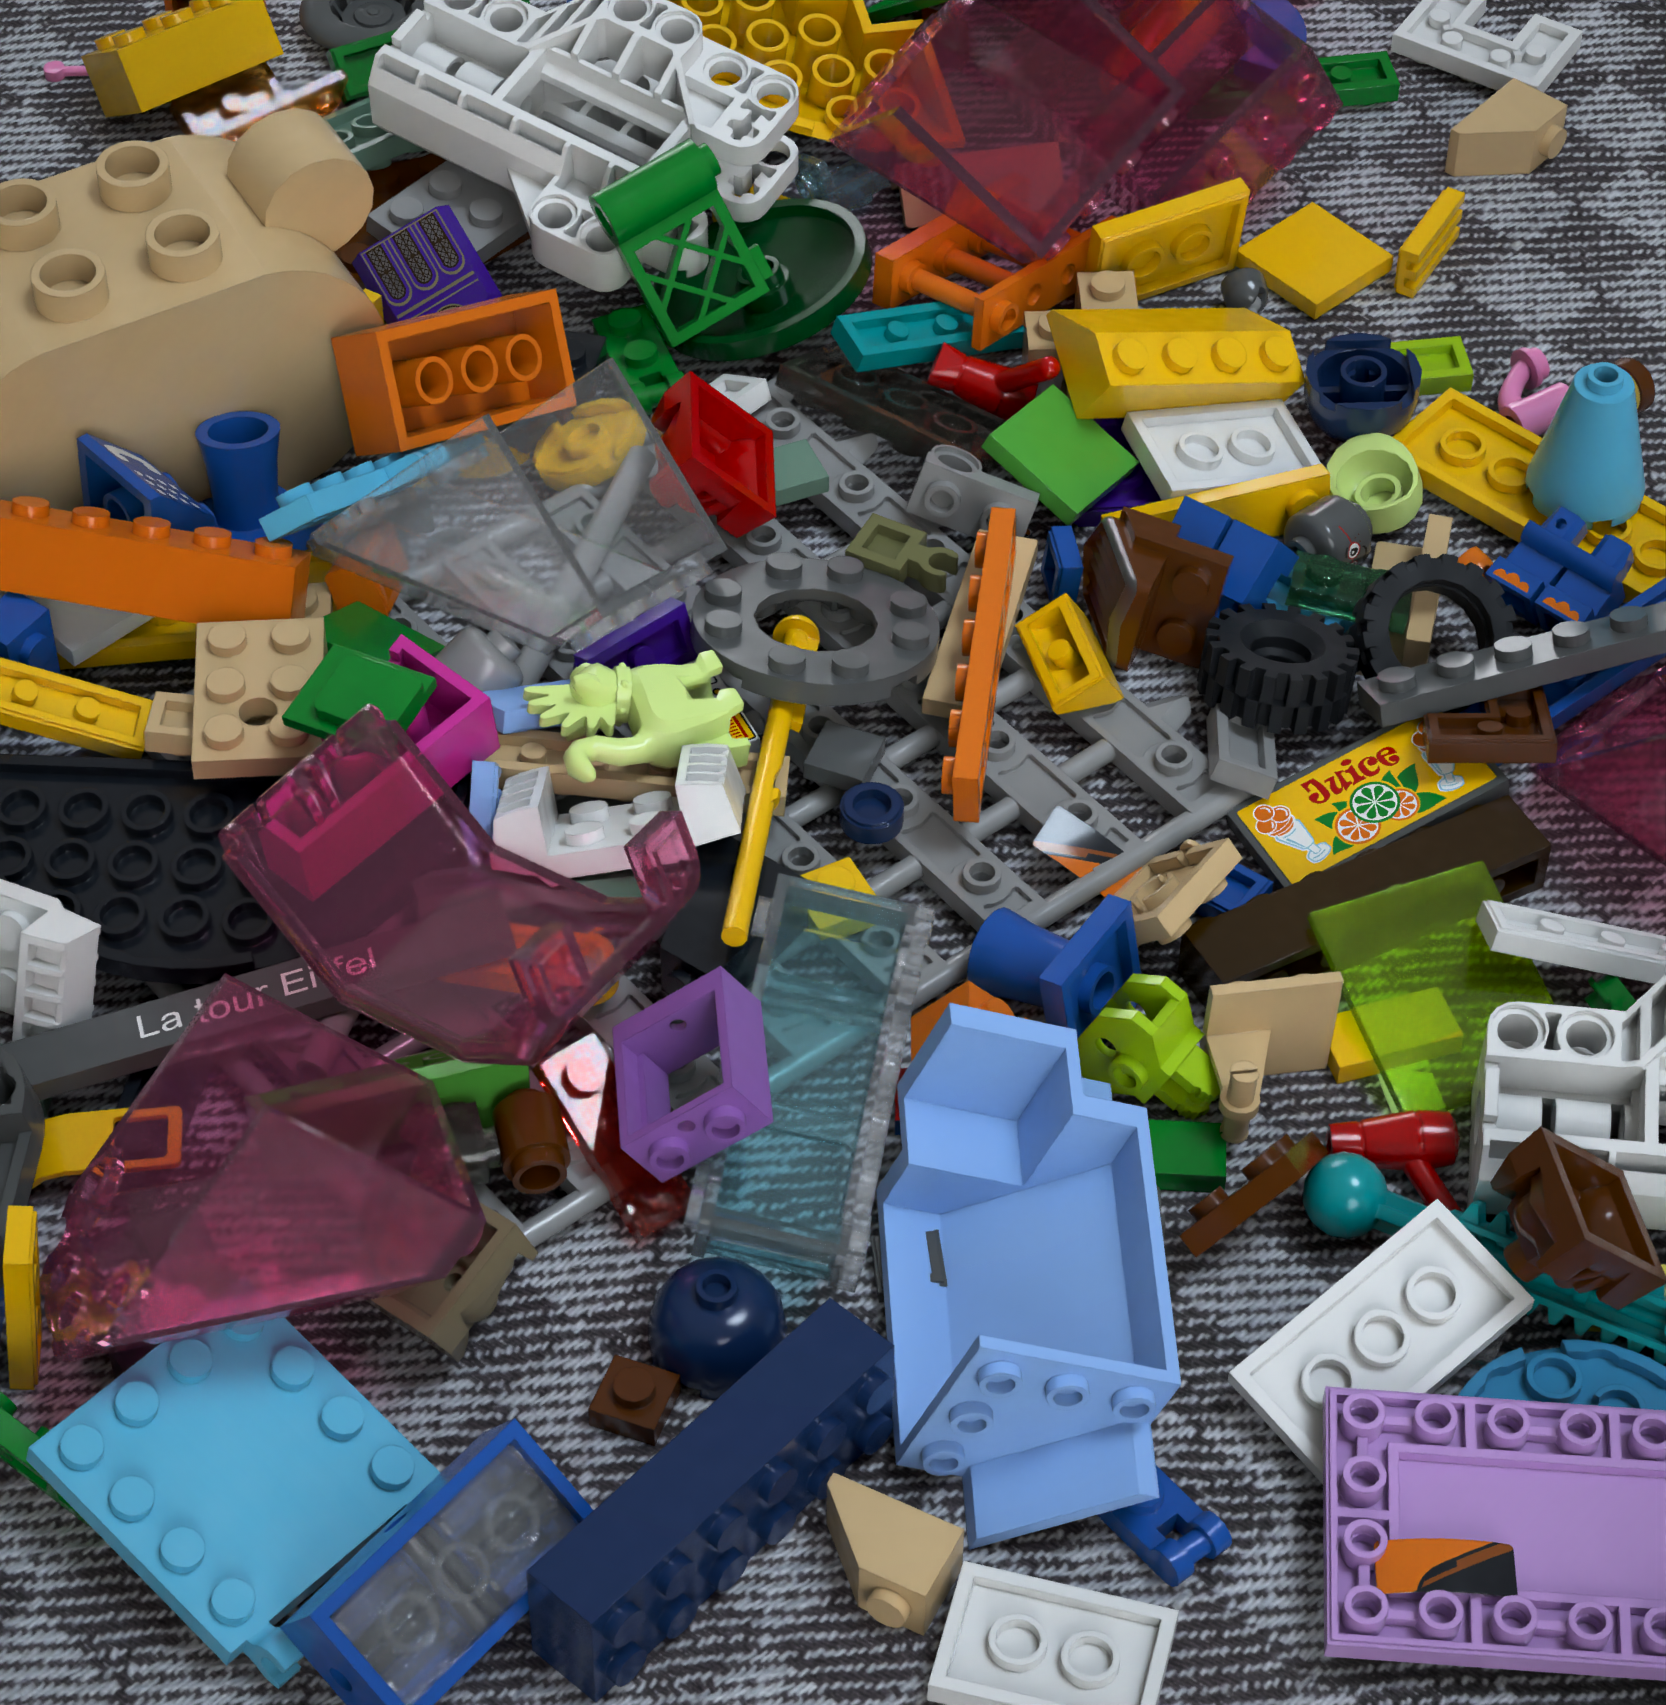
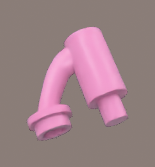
M1521 347L1513 351L1511 355V370L1498 393V410L1500 415L1539 436L1546 432L1569 387L1562 382H1558L1522 399L1523 389L1533 390L1539 387L1543 380L1549 376L1550 369L1548 360L1540 349L1536 347L1530 349Z

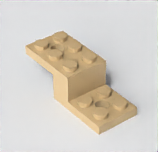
M326 582L308 583L305 618L197 623L191 754L194 779L289 775L300 760L309 761L322 745L321 738L285 726L282 715L328 653L323 616L333 612V598ZM259 715L272 718L269 723L259 726L245 723L248 719Z

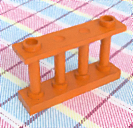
M1012 174L876 252L872 303L885 309L895 308L919 293L973 316L971 347L982 351L1024 325V311H1047L1076 293L1077 272H1085L1092 227L1081 233L1032 212L1029 205L1031 181ZM1111 215V216L1107 217L1106 219L1102 220V221L1099 222V223H1102V222H1105V221H1108V220H1111V219H1114V218H1117V217ZM1024 232L1057 248L1047 253L1014 237ZM990 252L1024 268L1016 273H1012L982 260L980 257ZM953 273H957L989 287V289L978 294L945 278Z

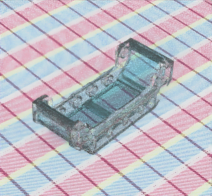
M778 873L773 898L759 896L750 935L761 937L763 941L752 988L746 989L761 1001L773 1123L713 1155L712 1161L704 1160L697 1164L683 1224L684 1227L696 1229L691 1252L692 1256L704 1258L705 1253L827 1280V1287L855 1293L866 1258L871 1230H869L872 1219L871 1211L914 999L920 983L925 948L930 941L936 909ZM720 1063V1068L716 1082L723 1083L722 1067Z

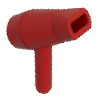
M943 342L936 355L926 384L946 391H952L954 395L988 416L1006 422L1035 398L1038 384L1057 377L1061 367L1055 357L1045 356L1010 368L973 356L968 357L963 352Z
M1407 1110L1362 1119L1359 1122L1348 1121L1328 1124L1325 1138L1328 1151L1326 1155L1339 1152L1355 1153L1373 1162L1378 1169L1402 1170L1426 1206H1429L1438 1198L1449 1211L1456 1209L1463 1212L1435 1171L1437 1168L1454 1165L1459 1152V1131L1449 1111Z

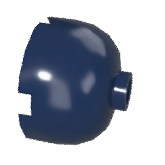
M1351 333L1335 336L1326 341L1324 351L1314 356L1313 350L1307 358L1304 382L1305 404L1316 426L1329 437L1343 443L1355 436L1370 433H1382L1392 437L1406 426L1415 413L1419 400L1422 368L1414 353L1406 348V356H1404L1399 351L1391 348L1390 338L1382 335Z
M720 1256L697 1259L677 1269L656 1292L648 1321V1343L652 1364L657 1368L679 1374L681 1384L688 1388L700 1390V1398L715 1401L788 1336V1327L780 1294L768 1278L759 1270L741 1260Z

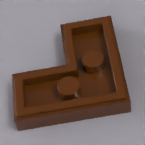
M1543 686L1479 702L1481 713H1427V715H1423L1422 735L1428 763H1556L1558 743Z

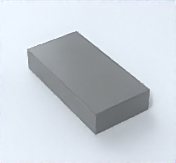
M1216 703L1215 707L1211 708L1206 719L1209 779L1268 800L1278 780L1274 733L1267 732L1268 726L1256 724L1254 729L1242 726V718L1237 716L1228 720V717L1220 711L1221 703Z

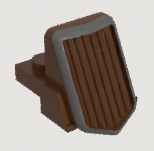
M1125 506L1121 511L1120 518L1113 516L1104 517L1083 545L1084 568L1082 590L1108 663L1114 668L1128 672L1139 649L1199 669L1206 628H1208L1211 618L1217 616L1234 556L1179 538L1181 525Z

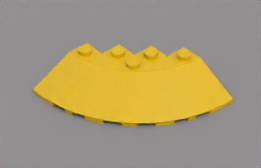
M668 0L692 11L700 18L704 37L781 72L795 81L799 91V114L795 122L788 129L789 131L838 144L878 150L928 152L965 149L966 140L923 19L871 24L863 0ZM722 72L713 76L711 80L716 84L727 86L737 83L740 77L730 72ZM767 95L760 99L759 103L768 108H779L787 104L788 100L780 95Z

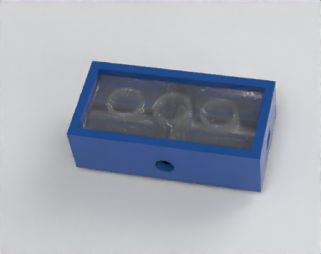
M514 1418L483 1432L279 1628L346 1705H434L529 1610L526 1571L594 1510Z

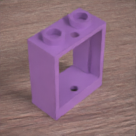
M722 966L717 967L612 1027L620 1148L660 1182L664 1183L773 1123L761 1001ZM678 1019L684 1021L679 1024L672 1023V1021ZM720 1046L723 1083L671 1112L668 1074Z

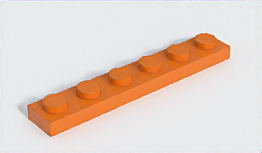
M991 507L988 532L977 531L975 568H981L982 575L970 576L968 611L976 612L975 619H964L962 631V656H970L969 664L958 663L955 701L963 702L962 710L951 709L948 746L956 748L955 756H944L941 777V793L953 795V821L979 823L1016 559V508Z

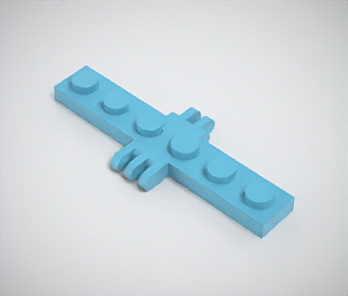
M485 432L465 439L459 436L404 452L391 453L373 463L370 460L344 473L338 471L312 484L307 482L284 492L275 498L280 508L258 520L269 542L321 523L331 524L383 500L449 477L488 457L494 451Z

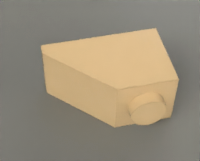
M1513 78L1451 129L1445 172L1453 177L1530 174L1547 158L1553 159L1564 146L1567 137L1564 123L1568 105Z
M833 1472L827 1482L826 1523L858 1607L868 1611L875 1620L893 1628L904 1627L924 1636L960 1574L963 1564L964 1529Z

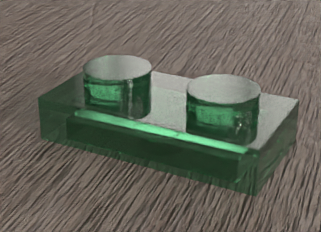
M1297 550L1296 554L1299 556V559L1291 570L1285 605L1355 622L1356 617L1352 616L1358 600L1364 597L1368 586L1388 570H1375L1339 561L1329 555H1315ZM1412 592L1401 598L1392 610L1389 631L1403 634L1409 617Z

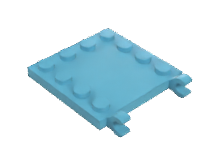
M245 1278L29 1446L26 1461L226 1666L244 1652L257 1666L263 1676L278 1689L300 1671L301 1666L297 1662L304 1655L286 1634L274 1625L340 1570L440 1474Z

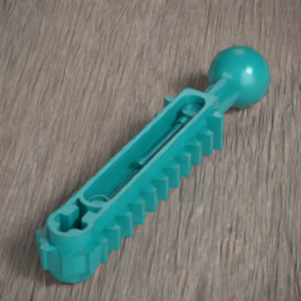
M1339 1152L1327 1155L1311 1168L1304 1180L1302 1199L1305 1212L1316 1228L1331 1237L1351 1239L1364 1236L1372 1229L1393 1236L1428 1207L1388 1191L1385 1177L1377 1166L1360 1154ZM1482 1200L1472 1202L1464 1212L1456 1209L1450 1211L1535 1299L1532 1309L1526 1313L1527 1315L1533 1313L1540 1304L1548 1307V1323L1552 1325L1558 1324L1566 1315L1574 1317L1575 1334L1582 1336L1595 1325L1601 1328V1342L1612 1344L1620 1335L1627 1338V1349L1640 1353L1645 1346L1654 1349V1360L1663 1366L1666 1364V1284L1617 1310L1599 1301L1596 1295L1597 1290L1578 1293L1574 1288H1561L1546 1273H1542L1531 1282H1524L1514 1274L1504 1257V1248L1518 1238L1515 1232L1510 1231V1216L1507 1211L1499 1212L1491 1223L1486 1221V1202Z

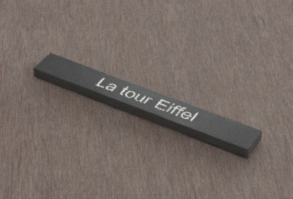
M497 899L0 1045V1047L15 1055L39 1100H43L518 960L501 901Z

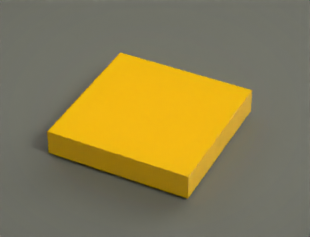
M1311 202L1239 247L1235 266L1240 269L1254 268L1259 270L1263 274L1269 289L1315 320L1392 271L1393 255L1314 202Z

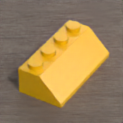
M1246 308L1052 309L1046 315L1076 419L1125 418L1126 413L1131 411L1282 399L1285 402L1305 382L1290 330Z

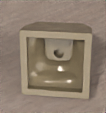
M424 1168L339 1280L393 1321L459 1363L467 1348L470 1328L474 1323L487 1318L494 1311L498 1301V1294L514 1266V1259L518 1253L533 1261L538 1252L514 1222Z

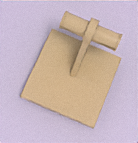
M1340 971L1298 974L1292 977L1256 981H1234L1228 984L1210 985L1202 1030L1205 1035L1201 1038L1200 1048L1210 1057L1221 1091L1219 1110L1223 1115L1220 1132H1222L1221 1137L1226 1142L1238 1144L1247 1139L1250 1120L1259 1111L1263 1076L1326 1069L1344 983Z

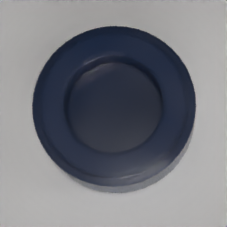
M866 782L855 785L844 793L840 801V826L849 838L863 844H881L890 841L900 833L904 822V802L901 795L895 789L882 783Z

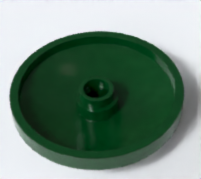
M793 198L776 200L766 214L758 220L752 222L734 221L747 247L758 244L774 274L765 280L770 291L674 347V349L687 356L708 361L745 360L788 348L827 327L836 319V316L843 314L857 299L871 273L872 251L858 218L848 209L829 201ZM718 221L708 226L709 249H713L720 227ZM727 241L724 253L735 256ZM722 259L712 292L731 297L750 286V283L740 264ZM709 262L701 273L690 278H686V270L677 271L675 281L702 289ZM660 271L657 276L664 278L666 273ZM654 282L653 287L659 297L663 284ZM677 288L672 289L666 312L675 329L694 318L700 295ZM710 298L707 310L722 301Z

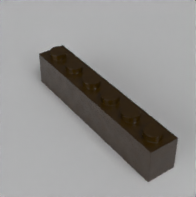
M1509 795L1484 805H1475L1458 816L1431 827L1424 826L1418 828L1409 836L1381 848L1365 850L1354 859L1333 868L1312 872L1301 881L1270 894L1257 895L1246 904L1220 915L1204 917L1196 921L1181 936L1178 973L1205 1009L1210 985L1228 984L1234 981H1256L1292 977L1298 974H1319L1337 971L1343 973L1477 916L1483 900L1507 903L1542 888L1552 845Z

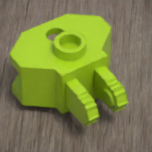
M1133 973L1105 1004L1092 1023L1077 1038L1081 1075L1087 1079L1110 1083L1112 1093L1135 1096L1143 1104L1155 1095L1172 1110H1177L1179 1116L1183 1115L1185 1119L1191 1118L1192 1121L1201 1115H1205L1210 1110L1211 1102L1219 1098L1221 1093L1209 1055L1196 1045L1205 1033L1194 1024L1188 994L1167 976ZM1131 1002L1139 1004L1146 1014L1136 1010ZM1101 1038L1110 1041L1116 1050L1108 1048Z

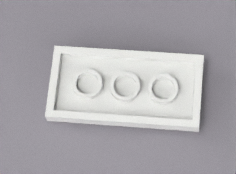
M1437 1198L1229 1372L1228 1382L1323 1484V1395L1325 1386L1432 1394L1530 1311L1535 1299Z

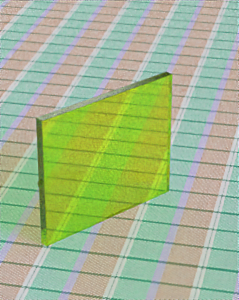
M1483 860L1407 884H1394L1387 890L1312 912L1307 918L1332 972H1341L1344 980L1342 994L1398 1112L1416 1111L1417 1109L1449 1111L1471 1104L1472 1089L1488 1021L1493 1011L1507 1002L1520 1001L1554 1005L1533 960L1491 951L1476 922V917L1483 900L1504 903Z

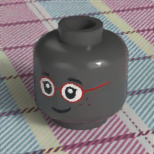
M1338 495L1324 496L1295 513L1287 520L1284 528V545L1299 556L1293 569L1318 582L1327 583L1367 559L1371 550L1372 524L1367 513L1359 504Z

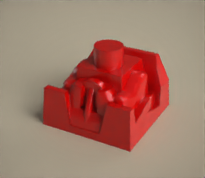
M689 371L664 392L651 418V425L663 433L657 444L661 472L652 478V488L658 499L666 506L674 507L681 503L686 509L698 512L703 517L715 515L717 517V525L734 537L739 538L776 518L773 431L692 371Z

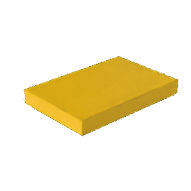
M1239 177L1093 225L1085 272H1100L1104 270L1134 271L1137 299L1140 301L1234 269L1250 189L1242 178Z

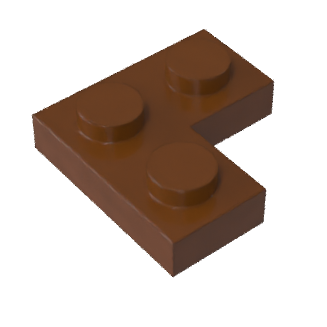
M1313 1131L1297 1143H1294L1286 1133L1240 1170L1248 1181L1228 1196L1224 1189L1219 1186L1189 1209L1188 1212L1196 1222L1180 1234L1179 1237L1197 1258L1303 1177L1328 1153L1327 1149Z

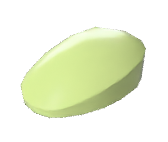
M1370 433L1350 438L1335 450L1327 463V470L1330 472V495H1338L1359 504L1370 518L1372 534L1389 533L1404 527L1415 518L1423 503V482L1417 464L1410 451L1401 442L1389 435Z

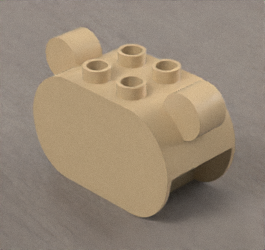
M291 108L273 112L253 123L236 143L224 138L197 134L171 136L154 142L124 141L108 147L99 155L95 162L39 181L21 178L0 183V500L12 501L15 497L32 496L48 500L50 508L72 511L75 507L83 506L77 438L86 433L142 455L159 471L170 474L177 485L196 502L211 498L212 494L206 466L195 431L201 423L214 416L229 412L253 411L268 414L279 421L278 485L287 491L318 477L337 463L353 447L331 338L382 326L384 323L375 305L334 252L348 243L363 227L372 209L374 187L367 171L328 121L314 111Z

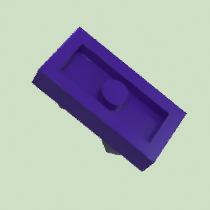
M670 597L639 616L621 619L616 630L573 654V669L586 662L589 664L600 663L611 669L624 662L627 667L632 669L637 666L652 664L683 665L695 660L698 655L691 643V622L685 603Z

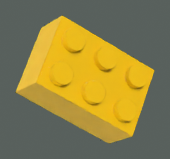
M191 0L189 7L174 12L172 10L165 11L143 20V26L127 31L122 29L94 40L98 50L83 55L81 58L105 117L143 113L284 54L264 1Z

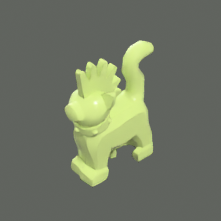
M713 650L699 653L694 663L684 665L652 664L630 669L624 662H621L618 666H614L611 669L600 663L589 664L586 662L572 671L570 684L529 686L524 688L523 699L529 701L527 712L529 714H541L539 718L540 727L562 724L560 735L565 737L567 741L586 735V738L574 740L563 756L567 774L582 783L595 781L596 771L591 763L595 761L615 766L649 763L651 766L665 769L678 768L681 748L683 745L711 743L728 745L737 767L746 766L751 746L748 737L735 739L729 733L731 717L743 711L744 702L735 688L720 689L717 697L714 698L711 677L721 674L723 665ZM628 722L633 737L613 738L614 726L620 727L623 723ZM598 729H601L606 736H598L595 734Z

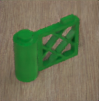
M689 138L588 197L597 221L615 245L666 343L671 348L678 346L769 292L770 289L765 280L774 275L759 245L754 244L749 248L747 247L717 189L715 176L721 173V168L715 155L707 144L702 143L697 146ZM711 208L720 225L713 249L686 242L692 218ZM679 226L676 239L664 235ZM654 240L673 244L665 277L662 278L646 273L635 251ZM727 241L735 256L724 253ZM684 248L711 255L702 289L675 281ZM722 259L740 264L750 283V286L731 297L712 292ZM650 281L663 284L659 297ZM677 288L700 295L694 318L675 329L666 312L672 289ZM710 298L722 301L707 310Z

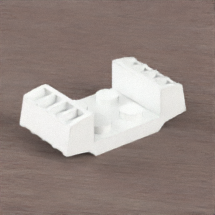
M711 743L683 745L675 782L677 795L675 797H672L668 791H652L635 797L633 803L608 807L605 801H587L571 807L569 813L558 814L549 766L521 772L507 778L493 820L494 871L541 870L553 879L561 880L686 861L696 846L741 833L746 789L728 745Z
M0 879V1011L14 1015L12 1042L91 1019L92 1012L94 1011L93 998L94 987L96 986L95 975L96 963L99 957L97 952L101 925L64 909L58 898Z

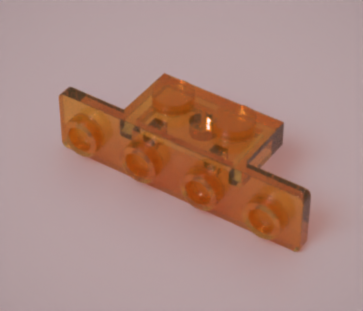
M263 62L172 100L169 111L184 135L215 136L236 143L253 123L273 112L299 108L314 111L321 117L331 113L341 104L343 91L349 77L343 69H339L286 93L267 62Z

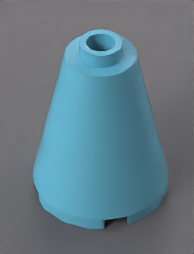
M1608 362L1594 363L1582 367L1575 374L1528 465L1525 478L1526 489L1529 487L1533 494L1532 503L1535 508L1549 518L1562 506L1578 515L1586 523L1587 530H1592L1593 522L1612 520L1611 527L1623 524L1637 513L1645 493V477L1635 384L1630 374L1615 364Z

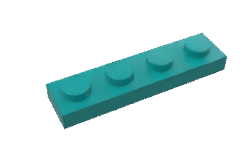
M938 301L836 316L830 333L856 372L934 361L943 342L958 349L967 356L1022 348L1024 325L982 351H978L971 347L973 316Z

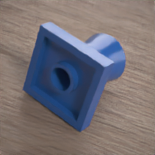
M253 411L229 412L209 418L201 423L195 431L206 466L212 494L211 498L200 502L210 508L217 520L218 528L226 529L232 533V539L255 542L257 538L267 537L258 519L279 509L280 507L275 498L287 491L278 485L280 423L268 414ZM321 523L282 538L293 543L292 549L307 550L332 541L331 524Z
M1108 894L1070 940L1037 926L1009 908H999L987 917L975 936L968 959V980L994 997L1012 999L1042 1007L1046 1023L1076 1029L1078 1038L1133 973L1141 974L1131 901ZM1131 1002L1132 1006L1135 1008L1137 1003ZM1101 1038L1102 1042L1106 1044L1108 1040Z

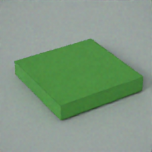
M1054 384L990 433L981 446L1025 488L1040 493L1039 501L1067 526H1070L1125 480L1139 463L1134 456L1093 419H1076L1071 399Z

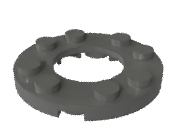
M789 552L772 553L764 561L733 568L708 581L701 588L693 602L690 627L691 643L696 654L713 650L723 667L731 675L742 680V689L780 701L816 706H845L880 701L890 698L891 689L899 686L902 682L908 680L917 685L925 679L935 665L940 636L938 618L927 602L926 596L922 593L914 591L909 586L888 575L864 568L862 561L851 556H836L825 560L801 558ZM789 601L788 608L794 609L798 603L804 601L821 602L830 607L831 611H837L838 604L850 608L849 613L854 620L873 626L875 634L863 644L848 649L813 651L786 645L772 639L758 627L756 618L772 615L776 610V604Z

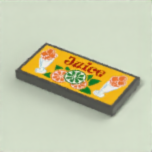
M1448 710L1440 713H1452V711ZM1423 717L1383 727L1275 784L1268 800L1255 795L1239 803L1227 812L1226 821L1229 828L1264 873L1274 882L1275 887L1280 890L1301 881L1312 872L1328 870L1354 859L1365 850L1381 848L1409 836L1418 828L1434 826L1464 813L1475 805H1484L1509 793V779L1495 763H1428L1422 735Z

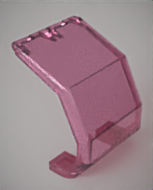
M373 704L364 705L336 730V738L334 734L330 735L296 765V769L288 771L256 800L257 811L254 804L249 805L219 832L218 836L225 852L222 855V859L338 1003L463 1063L531 1066L537 1063L661 937L694 896L699 887L701 877L697 850L682 811H659L624 846L642 897H608L496 845L396 720H385L381 710Z

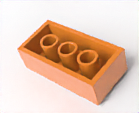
M556 288L510 294L331 338L356 456L403 452L579 404Z

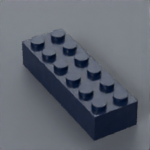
M829 1298L526 1571L532 1651L595 1703L615 1685L622 1687L633 1680L642 1669L647 1655L666 1637L674 1639L682 1634L693 1621L698 1607L717 1589L723 1592L731 1588L742 1576L748 1561L767 1543L775 1545L780 1542L793 1527L797 1515L815 1498L822 1500L827 1497V1482L833 1472L844 1477L846 1469L863 1453L871 1455L886 1442L893 1429L892 1401L895 1380L893 1379L895 1345L833 1299Z

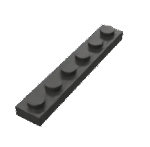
M1666 601L1645 607H1619L1611 611L1607 617L1587 622H1562L1555 625L1552 631L1530 637H1504L1496 641L1492 647L1473 652H1447L1438 656L1434 662L1411 668L1405 666L1386 668L1380 671L1377 677L1357 682L1359 705L1383 728L1421 718L1423 715H1427V713H1440L1666 653Z

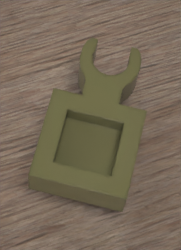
M872 513L845 550V556L859 559L864 564V568L888 575L902 583L908 576L918 580L925 589L936 593L945 592L947 572L955 576L958 573V554L944 547H926L927 532Z

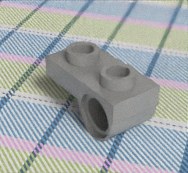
M936 445L926 455L905 511L976 538L979 529L988 531L991 507L1016 508V536L1024 537L1038 504L1040 493L982 472L981 462L974 455L961 448L951 445Z

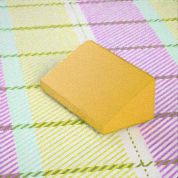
M1064 593L1015 624L1050 705L1057 715L1112 704L1124 698L1088 618L1067 593Z

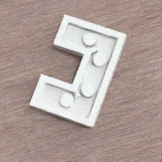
M1422 0L1393 33L1391 51L1411 58L1417 63L1430 65L1459 76L1463 80L1475 82L1497 91L1515 78L1544 93L1580 49L1583 31L1534 14L1513 41L1474 28V25L1485 13L1487 0Z

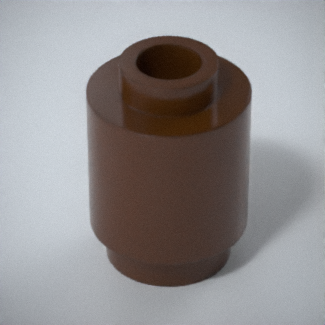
M531 1088L519 1089L510 1093L496 1105L492 1112V1121L504 1175L513 1182L514 1187L520 1192L540 1194L551 1191L565 1181L567 1168L571 1162L558 1100L549 1093Z

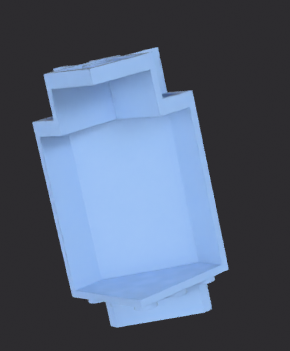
M949 1003L897 1084L902 1150L877 1187L876 1193L887 1340L895 1345L893 1374L895 1387L893 1390L892 1417L896 1465L925 1470L927 1473L935 1476L954 1475L962 1477L968 1550L1160 1498L1151 1423L1181 1386V1377L1147 1108L1113 1101L1110 1083L1082 1078L1076 1029ZM939 1230L947 1287L939 1286V1283L930 1281L932 1270L926 1231Z

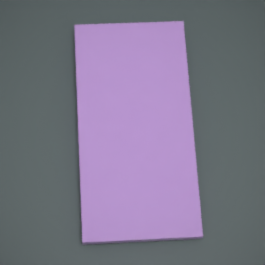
M1325 1386L1323 1395L1324 1656L1666 1681V1410ZM1445 1538L1509 1544L1514 1549L1518 1595L1503 1597L1473 1593H1453L1445 1590L1384 1594L1376 1587L1375 1562L1384 1555L1388 1540ZM1379 1541V1546L1374 1550V1543Z

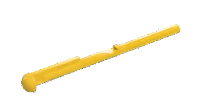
M803 615L787 616L778 622L773 631L772 638L776 641L801 649L818 650L820 633L816 624L808 617ZM772 698L770 700L721 932V939L731 947L744 945L748 938L773 811L778 806L781 797L780 789L773 788V784L783 766L790 729L798 733L801 730L806 704L785 702Z

